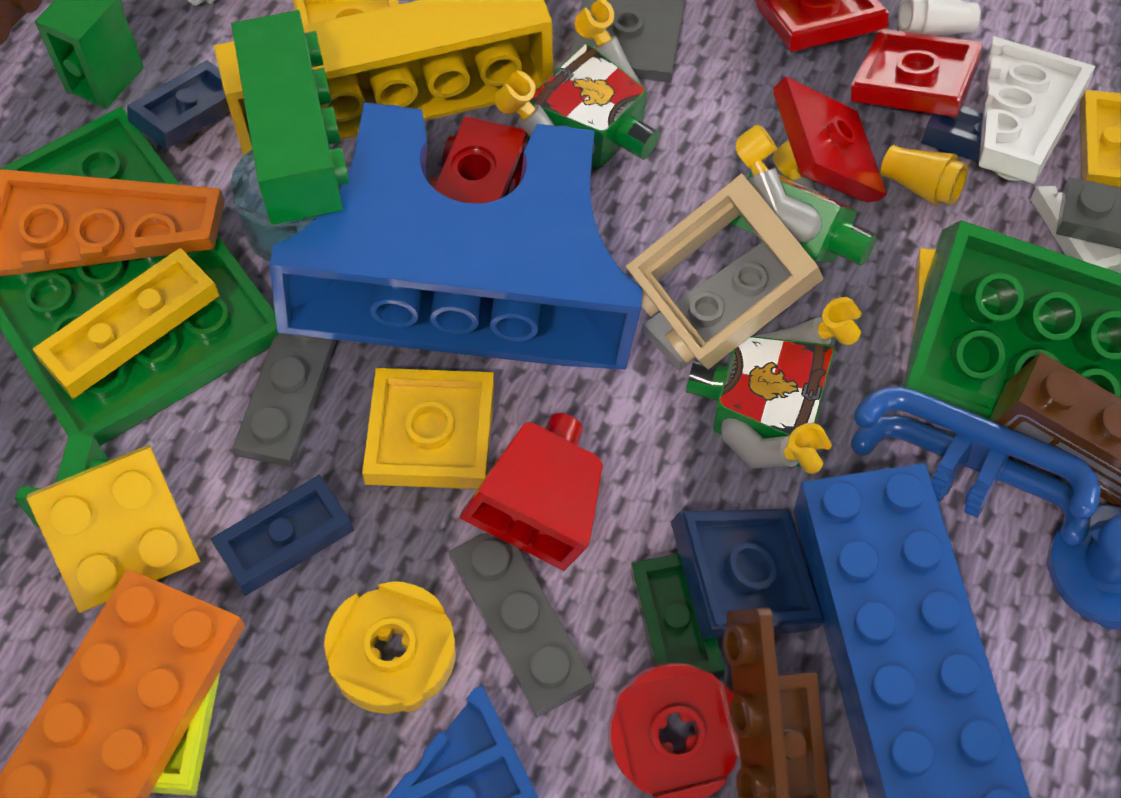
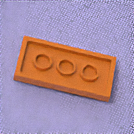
M127 568L0 773V798H148L246 627L241 617Z

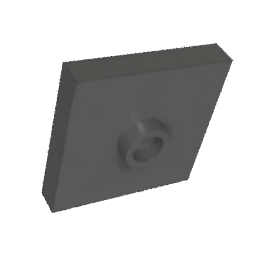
M582 0L580 11L586 7L591 13V5L596 0ZM607 0L614 10V20L606 29L610 38L613 36L617 37L637 78L671 83L685 0ZM575 29L569 58L585 43L594 47L596 45L594 39H586L580 36Z

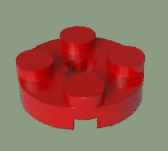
M685 663L659 664L637 674L616 694L613 702L614 707L608 722L609 746L619 770L640 791L650 794L654 798H706L717 792L728 780L727 776L734 769L737 759H740L738 735L733 730L730 720V704L734 693L713 674ZM673 713H678L681 721L693 722L694 733L685 737V748L680 751H674L669 741L659 740V729L667 726L666 717Z

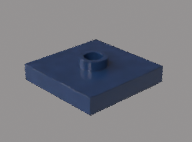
M789 509L679 511L672 519L671 526L702 639L724 638L727 628V612L732 610L770 608L774 634L818 629L825 623Z

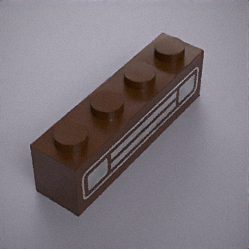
M1039 353L1006 382L990 420L1070 452L1082 459L1097 475L1101 489L1100 497L1116 507H1121V398L1047 355Z

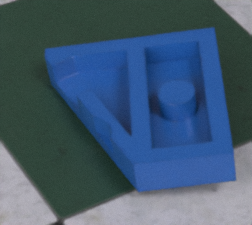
M483 685L472 690L466 698V706L444 733L439 731L423 751L422 761L412 772L406 773L387 798H538Z

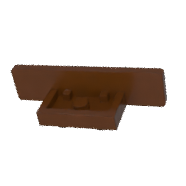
M770 608L728 611L723 646L725 656L731 664L734 697L730 704V720L733 730L738 735L740 769L737 773L736 787L739 798H830L817 673L803 672L778 675L773 619Z

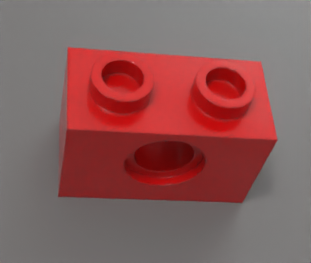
M464 116L457 135H450L445 143L442 156L443 168L439 178L432 177L429 184L440 194L464 203H488L507 196L521 182L524 150L528 144L527 132L521 128Z

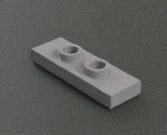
M760 243L675 303L707 342L790 276L764 244ZM660 312L643 324L642 333L681 371L691 364L694 359L686 363L667 340L665 334L673 329V327Z

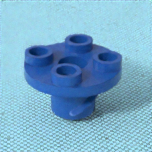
M1098 506L1096 512L1091 516L1088 535L1081 544L1073 546L1065 543L1060 533L1062 525L1060 526L1050 544L1046 563L1053 585L1067 605L1079 615L1100 624L1102 627L1111 630L1121 629V507Z

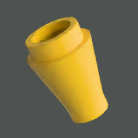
M895 145L888 149L881 166V176L894 180L935 207L940 202L949 206H953L963 191L969 171L968 164L958 161L957 154L906 149Z

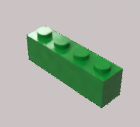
M300 10L231 23L256 174L270 225L342 211L343 206L338 185L348 184L350 181L342 147L330 149L329 144L341 141L333 106L321 108V105L332 103L325 69L313 70V67L324 65L316 31L305 33Z

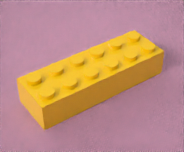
M418 0L303 26L305 33L312 31L317 33L324 65L313 67V70L325 69L332 103L321 105V108L333 106L340 140L358 136L364 102L422 109L423 119L426 121L495 105L496 92L505 85V80L515 71H523L529 75L534 82L535 90L553 74L552 20L544 0ZM234 41L213 45L224 93L245 162L252 161L254 156Z

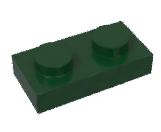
M674 554L632 562L631 576L653 666L665 663H685L713 674L718 680L723 679L725 668L717 638L702 639L680 555Z

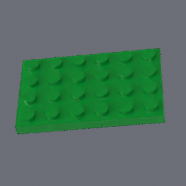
M122 106L0 168L2 170L180 185L141 131L128 122V114ZM218 235L214 249L188 252L186 254L215 283L219 297L74 399L70 397L42 365L33 348L168 255L0 277V330L68 437L69 434L92 435L101 446L270 348L273 338L282 334L277 333L275 311Z

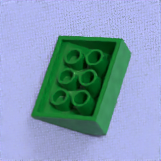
M962 220L942 230L924 284L903 387L917 390L990 420L1006 382L1039 353H1043L1121 398V273Z

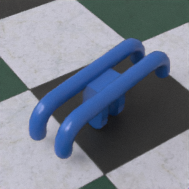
M901 386L885 387L870 393L856 408L854 419L860 428L854 434L851 441V446L855 453L863 456L868 455L880 441L886 438H896L943 457L931 480L937 501L941 502L944 496L950 492L954 480L965 466L980 474L976 483L970 487L967 493L964 513L978 518L998 481H1001L1058 506L1065 517L1060 531L1065 543L1076 546L1086 539L1091 516L1098 508L1101 489L1097 475L1090 466L1072 453L917 390ZM897 410L906 412L955 432L956 435L953 436L909 417L883 414ZM1009 455H1011L1015 458H1018L1032 465L1045 469L1049 472L1057 474L1063 477L1064 479L1068 480V482L1072 486L1055 477H1052L1043 472L1030 468L1026 465L1013 461L1008 457Z

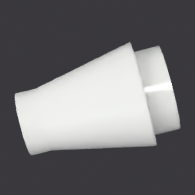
M901 0L898 12L899 31L940 37L961 33L973 34L976 32L980 22L979 4L962 0Z

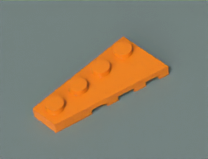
M0 169V277L170 255L179 248L185 253L214 249L225 198L220 188Z

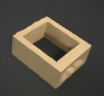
M742 173L626 265V268L636 279V284L642 287L641 306L650 317L660 310L673 327V329L665 334L673 348L686 363H689L696 357L707 369L714 366L823 280L818 265ZM740 215L790 277L706 342L658 280Z

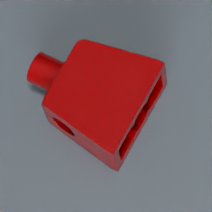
M555 413L549 417L545 428L533 422H525L463 508L459 519L565 571L589 545L603 463L599 456L578 446L583 432V426L580 421L565 413Z

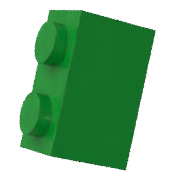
M54 0L35 20V24L64 90L106 110L144 68L137 50V42L132 36L124 14V7L120 0Z

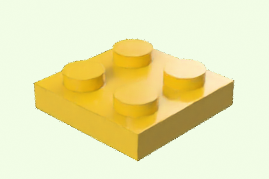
M376 368L362 471L365 485L477 489L488 474L495 391L494 372Z
M150 444L27 495L26 499L79 613L107 602L127 568L153 580H159L200 562L195 545Z

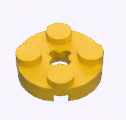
M391 581L377 584L378 590L369 591L359 597L357 592L346 599L332 616L324 640L329 672L344 697L362 709L381 714L415 711L422 707L427 700L438 694L453 671L457 649L452 624L438 599L425 589L404 582ZM394 633L401 634L403 636L402 646L406 649V652L401 657H394L391 661L381 660L380 651L374 647L378 640L389 641Z

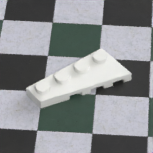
M993 36L987 61L979 166L995 171L1000 177L1007 180H1023L1035 184L1085 90L1088 88L1095 66Z

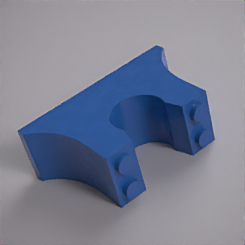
M364 102L356 147L348 170L350 183L341 185L339 189L343 210L319 215L300 232L286 240L273 244L269 268L277 333L559 366L626 370L641 311L642 287L632 281L612 259L604 246L594 220L590 194L594 130L537 124L524 150L521 183L507 196L496 201L478 204L464 203L440 194L426 180L427 137L422 109Z

